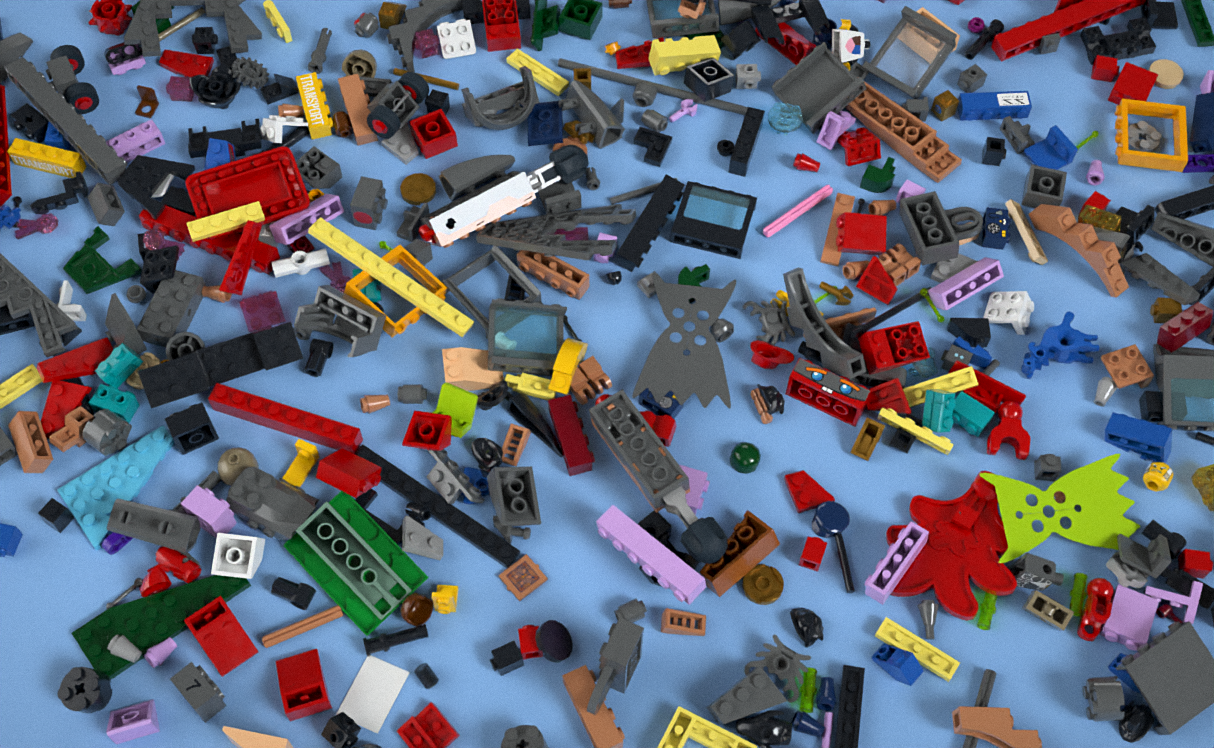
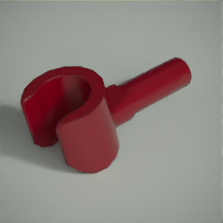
M1164 604L1157 608L1156 614L1160 618L1164 619L1168 616L1174 622L1179 621L1183 623L1172 613L1173 609L1170 605Z

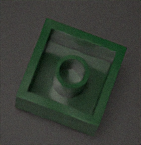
M568 0L559 16V31L591 40L602 19L603 3L594 0Z

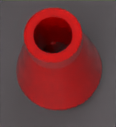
M797 153L793 167L797 168L796 170L817 173L820 162L803 153Z

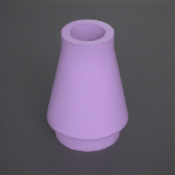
M1099 160L1091 162L1086 175L1088 183L1096 186L1101 184L1105 178L1102 162Z
M169 637L165 641L147 649L144 658L153 668L161 666L172 651L177 648V644Z

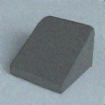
M620 99L611 108L612 113L620 123L623 122L624 117L623 99Z

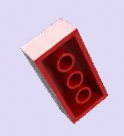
M799 358L789 376L785 394L856 427L865 410L871 390H868L863 385L849 381L846 377L838 376L826 368L816 366L809 360Z

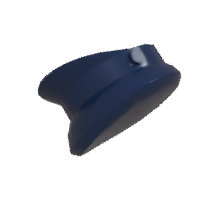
M823 502L816 508L815 516L812 520V529L818 536L823 538L841 534L849 525V513L846 508L837 502Z

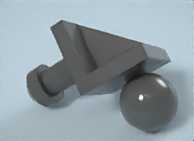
M497 513L496 516H493L494 527L499 530L509 544L512 543L513 536L523 537L526 540L530 538V528L525 527V529L514 528L515 526H501Z

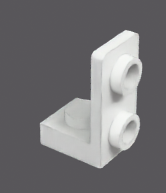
M64 280L62 287L59 289L60 300L56 305L73 321H86L87 315L82 306L70 304L73 289L68 280Z

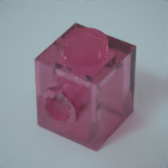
M171 76L169 83L166 85V91L170 95L171 100L192 102L194 92L191 89L190 77Z

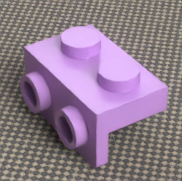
M135 44L138 51H140L138 44ZM127 46L124 50L125 53L132 54L134 47ZM118 49L120 52L118 54H121V57L124 56L121 49ZM111 52V53H110L111 56H109V57H112V59H115V58H116L115 55H117V54H114V52ZM143 55L118 64H108L113 75H122L127 70L143 67L146 62Z

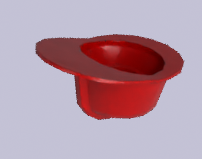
M759 340L753 341L750 344V348L753 351L751 361L761 368L774 369L779 363L788 364L794 361V355L786 349Z

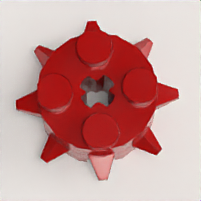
M96 0L91 10H89L93 18L88 23L89 25H97L101 33L115 34L116 36L122 35L129 26L130 20L133 19L128 14L132 5H125L122 0Z

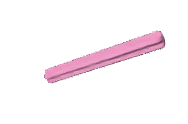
M825 185L763 228V234L767 238L772 236L831 195L833 188L830 185Z

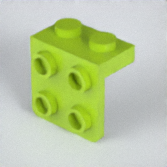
M445 382L441 386L437 409L432 413L450 415L452 417L451 435L462 438L472 427L478 396Z

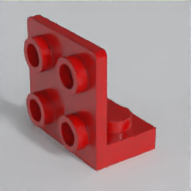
M862 127L852 132L845 131L838 137L837 142L845 148V162L847 166L881 159L880 139L868 129Z

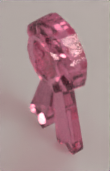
M52 213L43 214L36 221L20 219V223L17 224L20 230L15 231L17 234L16 238L19 240L37 231L42 234L51 233L57 228L59 220Z
M151 229L144 233L143 242L146 248L151 251L177 245L180 248L177 261L182 256V253L185 252L183 248L185 246L184 243L166 240L163 233L157 229Z
M332 262L333 270L328 265L321 267L320 272L331 280L330 286L344 293L346 283L351 278L343 275L341 262Z

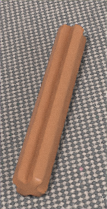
M336 605L262 637V642L265 648L276 645L342 617V609L339 605Z

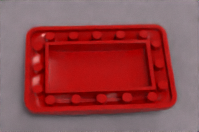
M284 146L192 174L185 181L197 219L259 201L265 220L257 223L265 225L305 210L310 205V199L292 151ZM244 227L211 236L207 239H216L243 231Z

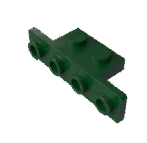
M535 0L530 41L538 51H542L543 39L557 35L559 29L561 9L558 5L547 8V0Z

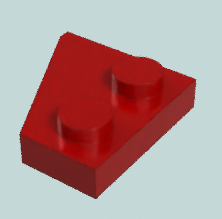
M876 256L872 257L856 285L857 288L887 305L890 304L898 290Z
M899 378L868 389L871 390L866 404L868 410L881 411L882 408H890L897 413H912Z
M804 470L785 475L784 477L798 513L815 509L823 502L835 501L834 497Z

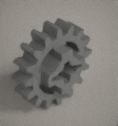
M244 57L241 59L237 58L231 67V73H234L233 78H238L237 82H243V86L249 85L251 89L253 86L256 89L259 86L263 88L269 79L267 68H263L262 63L258 64L256 59L252 61L250 57L247 60Z

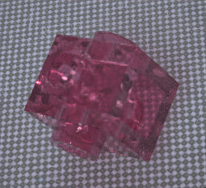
M432 28L415 33L416 40H414L416 50H420L422 58L439 55V39L437 34L434 35Z

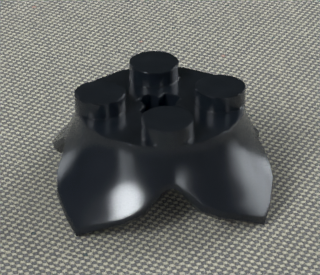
M225 63L214 68L209 77L205 75L190 77L191 89L198 96V101L211 108L227 109L240 90V84L234 82L233 73H231V69Z

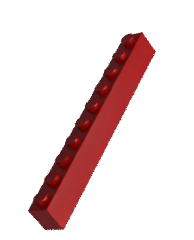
M1083 0L1077 4H1071L1062 10H1056L1047 16H1041L1032 22L1028 21L1024 25L1014 27L1007 32L997 34L994 37L991 48L1002 62L1039 47L1043 36L1059 33L1060 37H1064L1143 5L1146 0Z

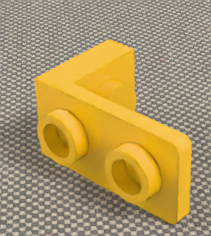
M298 439L295 443L298 455L282 478L294 487H301L320 457L316 446Z
M437 585V592H432L431 596L435 611L441 614L456 612L458 586Z

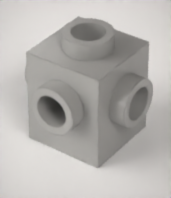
M757 64L736 65V89H757V83L761 81V71H758Z

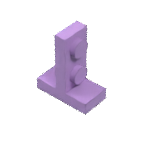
M842 110L838 114L830 111L826 116L817 143L832 150L836 145L838 137L855 123L856 118Z
M1193 581L1189 597L1150 586L1145 587L1144 594L1159 600L1160 603L1161 599L1168 600L1171 606L1182 608L1183 605H1187L1183 622L1190 621L1193 624L1203 583Z

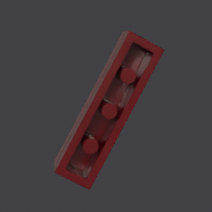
M571 395L548 400V410L569 476L592 471V463L595 462L593 452L588 450L589 440L587 434L583 435L582 429H584L582 418L577 417L578 406L576 401H572Z

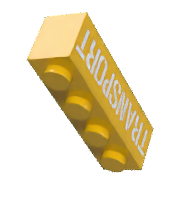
M316 72L296 76L311 139L332 135L331 128L334 125L332 118L327 116L330 114L328 104L324 105L327 99L325 91L321 92V89H323L321 78H317Z
M18 138L14 139L7 151L14 165L68 178L76 177V172L78 171L83 174L87 167L80 153Z

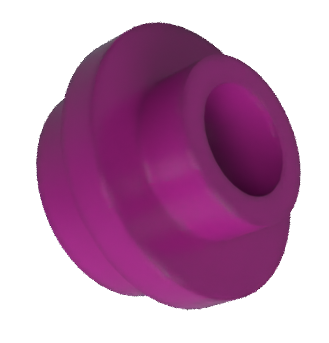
M974 17L968 22V29L971 32L980 33L984 30L985 25L981 18Z

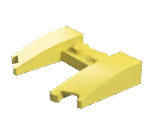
M678 706L657 747L683 748L688 738L708 748H757L751 742Z

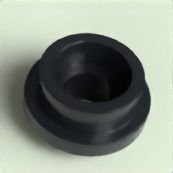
M721 140L718 142L717 150L720 155L729 156L733 153L735 146L732 141Z

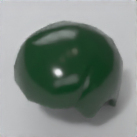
M748 442L737 444L730 455L732 468L744 474L754 472L760 462L761 454L759 448Z

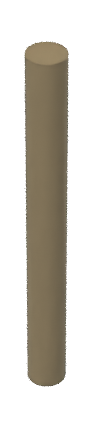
M201 7L159 33V42L205 14V10Z

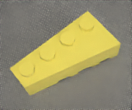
M714 35L697 36L692 40L683 37L679 41H673L672 38L665 39V42H659L658 39L652 41L648 59L655 76L666 75L669 72L683 71L686 69V66L711 57L718 61L721 51Z

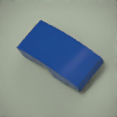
M960 336L953 342V345L973 353L969 362L972 365L985 369L993 358L987 350L979 345L973 349Z

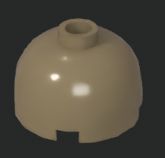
M362 49L354 50L344 59L342 71L344 70L346 76L358 74L359 77L374 78L377 71V63L373 55L368 51Z
M237 447L225 451L220 456L217 470L222 482L231 486L245 468L256 467L259 469V464L249 450Z

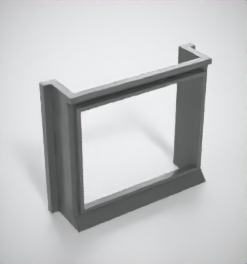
M493 246L491 250L446 280H442V283L447 287L446 293L450 291L483 326L487 339L489 321L457 286L494 261H497L529 295V297L523 300L524 303H542L539 289L498 246ZM505 312L495 319V335L499 332L505 334L531 315Z

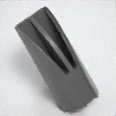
M718 0L720 25L736 23L751 18V8L756 7L757 4ZM772 0L769 8H772L781 0Z
M573 80L570 83L566 99L559 100V108L562 107L561 111L573 108L582 122L575 125L576 132L579 131L578 135L588 132L595 136L594 141L600 149L620 140L625 128L593 91L581 82Z
M512 155L478 157L445 169L438 176L446 194L453 201L464 194L467 195L475 191L476 187L493 177L498 179L506 175L505 171L512 167L515 158Z
M117 498L111 511L107 530L188 553L196 544L200 532V521L196 516Z

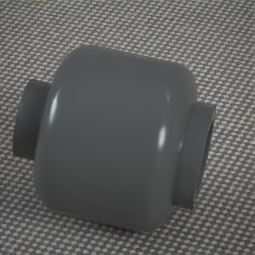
M362 13L354 21V31L361 38H370L378 30L379 21L372 13Z
M650 81L639 82L633 92L635 103L640 107L651 106L656 98L657 89Z

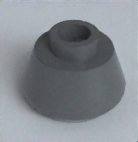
M718 318L711 325L710 332L716 342L720 343L727 340L733 334L734 325L723 318Z

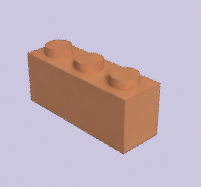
M18 411L8 426L24 473H43L53 461V456L38 413Z

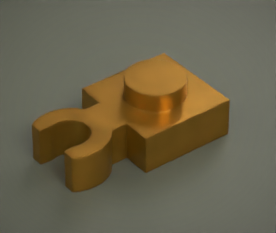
M574 120L565 123L563 129L572 137L579 138L583 144H587V141L593 143L595 137L593 134L588 132L578 135L579 131L576 132L575 125L580 124V121Z

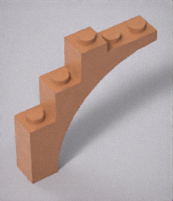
M1041 204L1029 213L1035 229L1050 233L1066 242L1091 265L1105 284L1111 297L1116 298L1129 288L1117 261L1121 256L1115 243L1099 240L1091 224L1077 223L1070 207Z
M959 706L952 712L954 734L973 736L988 741L999 748H1042L1038 730L1012 729L1014 720L1013 716L1010 715V708Z

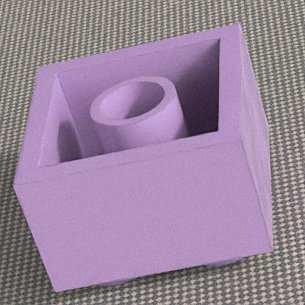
M197 485L181 502L186 514L198 517L200 527L216 539L217 533L228 534L237 523L233 517L234 513L229 509V503L222 498L218 500L214 497L215 495L208 488L202 489Z

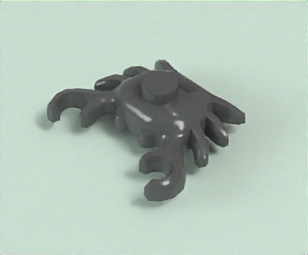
M772 300L773 307L766 301H762L761 304L765 308L760 307L753 301L744 303L743 310H746L748 306L753 307L750 316L761 314L759 317V321L763 326L761 331L766 334L756 336L757 340L768 343L773 337L771 345L774 346L778 341L779 335H781V341H785V331L792 337L795 336L786 316L787 301L782 303L781 308H779L775 300Z
M774 634L773 640L777 647L764 643L763 646L769 649L770 652H757V657L765 656V659L747 663L744 672L747 675L750 673L751 667L761 666L763 669L767 666L769 673H775L780 680H788L783 691L792 690L794 692V696L788 698V702L792 703L798 700L799 689L795 682V677L797 676L800 684L804 683L799 668L806 673L808 672L807 667L800 660H810L811 656L796 653L786 647L778 636Z

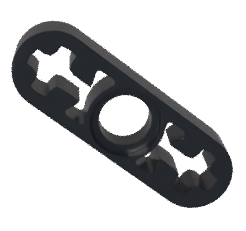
M123 42L107 48L104 56L108 63L118 64L143 55L142 46L138 44L140 46V51H138L135 44L124 45ZM127 46L134 47L132 54L125 53L124 50ZM118 49H121L124 56L121 57V54H118L120 53ZM111 52H114V54H117V55H115V57H116L115 59H112V57H109V56H111V54H110Z

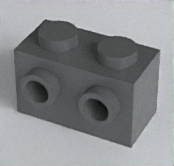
M97 183L87 197L98 224L115 226L125 212L113 185Z

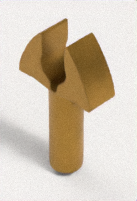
M823 281L819 285V288L836 296L837 302L835 304L845 306L851 303L850 300L844 298L846 296L852 299L854 296L846 285L840 290Z

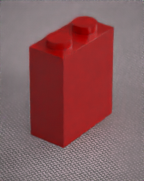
M1126 62L1110 93L1108 101L1118 105L1122 99L1146 101L1159 74Z
M844 212L839 215L836 221V227L838 228L836 246H838V252L878 256L885 253L887 216Z
M341 448L319 461L316 478L357 498L379 484L382 467Z

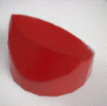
M154 567L143 579L140 587L142 597L165 591L171 586L172 583L168 575L160 567Z

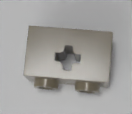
M1037 590L1031 592L1022 608L1059 631L1065 630L1074 614L1070 609Z

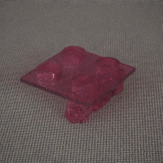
M270 290V292L263 295L260 293L257 297L253 295L254 298H243V301H239L248 332L286 322L276 291L272 292Z

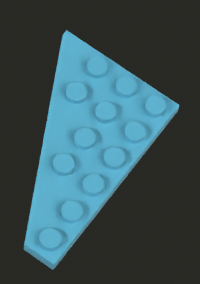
M164 425L57 490L96 550L101 548L100 545L106 536L112 533V531L107 530V524L115 500L118 498L132 501L134 497H137L140 489L145 486L154 473V468L159 461L164 459L166 452L174 445L175 442Z

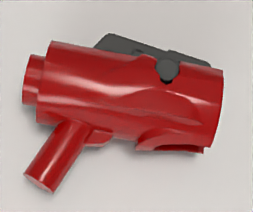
M161 546L155 554L156 562L159 563L156 566L165 572L171 571L174 577L186 583L194 582L201 573L200 563L189 553Z

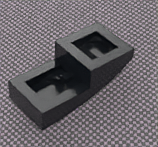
M910 414L905 415V417L912 419L915 425L922 428V420ZM898 428L890 446L908 454L916 436Z

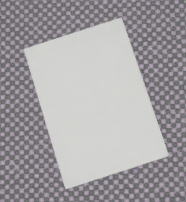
M372 655L367 657L336 715L344 712L357 725L378 734L410 672Z

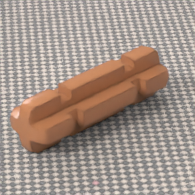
M759 388L753 389L750 395L755 401L754 404L763 424L771 423L773 419L772 414H768L769 409Z

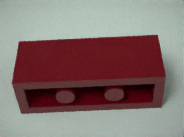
M1200 302L1195 303L1160 326L1157 344L1171 353L1210 328L1214 310Z

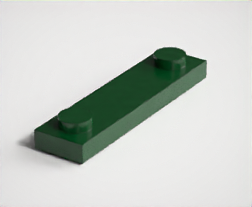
M1181 0L1198 47L1214 46V34L1201 0Z

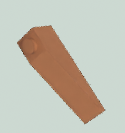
M837 193L820 263L833 266L839 265L842 252H838V246H836V237L838 235L836 221L839 215L844 212H852L855 196Z

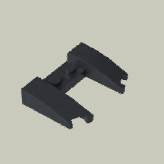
M799 0L798 3H791L772 9L768 5L751 8V19L765 43H768V38L773 37L778 38L779 44L784 43L778 23L805 17L816 36L821 34L819 28L823 25L827 29L830 28L829 21L819 0Z

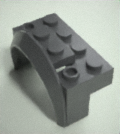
M523 66L519 68L522 82L476 99L470 93L469 88L461 89L465 101L462 104L465 117L475 126H485L494 130L510 129L523 122L529 116L535 104L540 103L532 71ZM510 109L504 113L495 115L499 110Z
M330 285L318 286L314 304L299 306L294 326L296 329L321 331L344 339L352 344L351 352L347 357H358L377 350L386 315ZM335 314H336V315H337V316H336V320H335V323L333 324L332 322H333V319H334Z

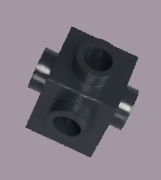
M195 27V34H192V43L197 54H214L215 44H218V36L214 34L213 27Z
M341 712L329 719L321 735L334 748H351L358 741L357 735L361 727L352 718Z

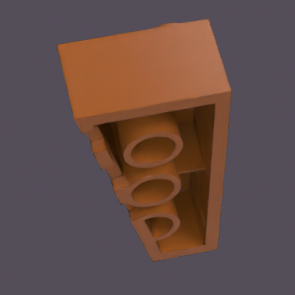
M748 510L744 514L745 518L741 523L735 525L733 528L734 532L727 539L728 547L725 554L717 562L706 563L700 571L701 576L705 578L706 586L719 597L780 545L774 530Z

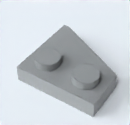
M407 123L393 137L381 141L385 149L406 165L419 155Z
M958 253V258L938 262L930 279L942 283L978 261Z
M405 516L402 520V551L441 560L443 557V539L409 516Z

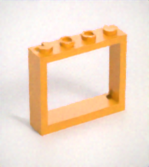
M1122 99L1120 104L1116 106L1115 116H1117L1115 122V129H1117L1115 155L1118 156V164L1182 172L1188 162L1186 106ZM1128 114L1173 119L1174 155L1128 150Z
M398 245L381 258L392 266L400 263L430 292L443 301L445 300L447 287L401 245ZM363 270L346 283L345 294L383 313L360 291L374 281V277ZM416 307L396 323L386 315L383 330L393 338L397 334H402L408 325L415 324L425 312Z

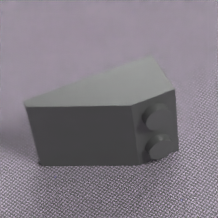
M116 293L111 294L105 325L108 329L105 333L110 342L115 341L116 345H114V348L124 343L137 354L146 351L147 348Z
M532 466L494 467L488 474L487 481L489 494L501 526L540 525L541 518Z

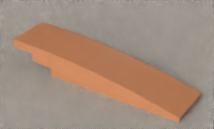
M866 82V90L845 107L882 141L935 182L939 183L961 165L962 159L949 151V145L936 136V130Z

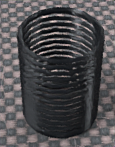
M423 663L415 669L414 673L425 689H430L438 683L439 679L427 663ZM421 666L423 669L417 672L416 670Z

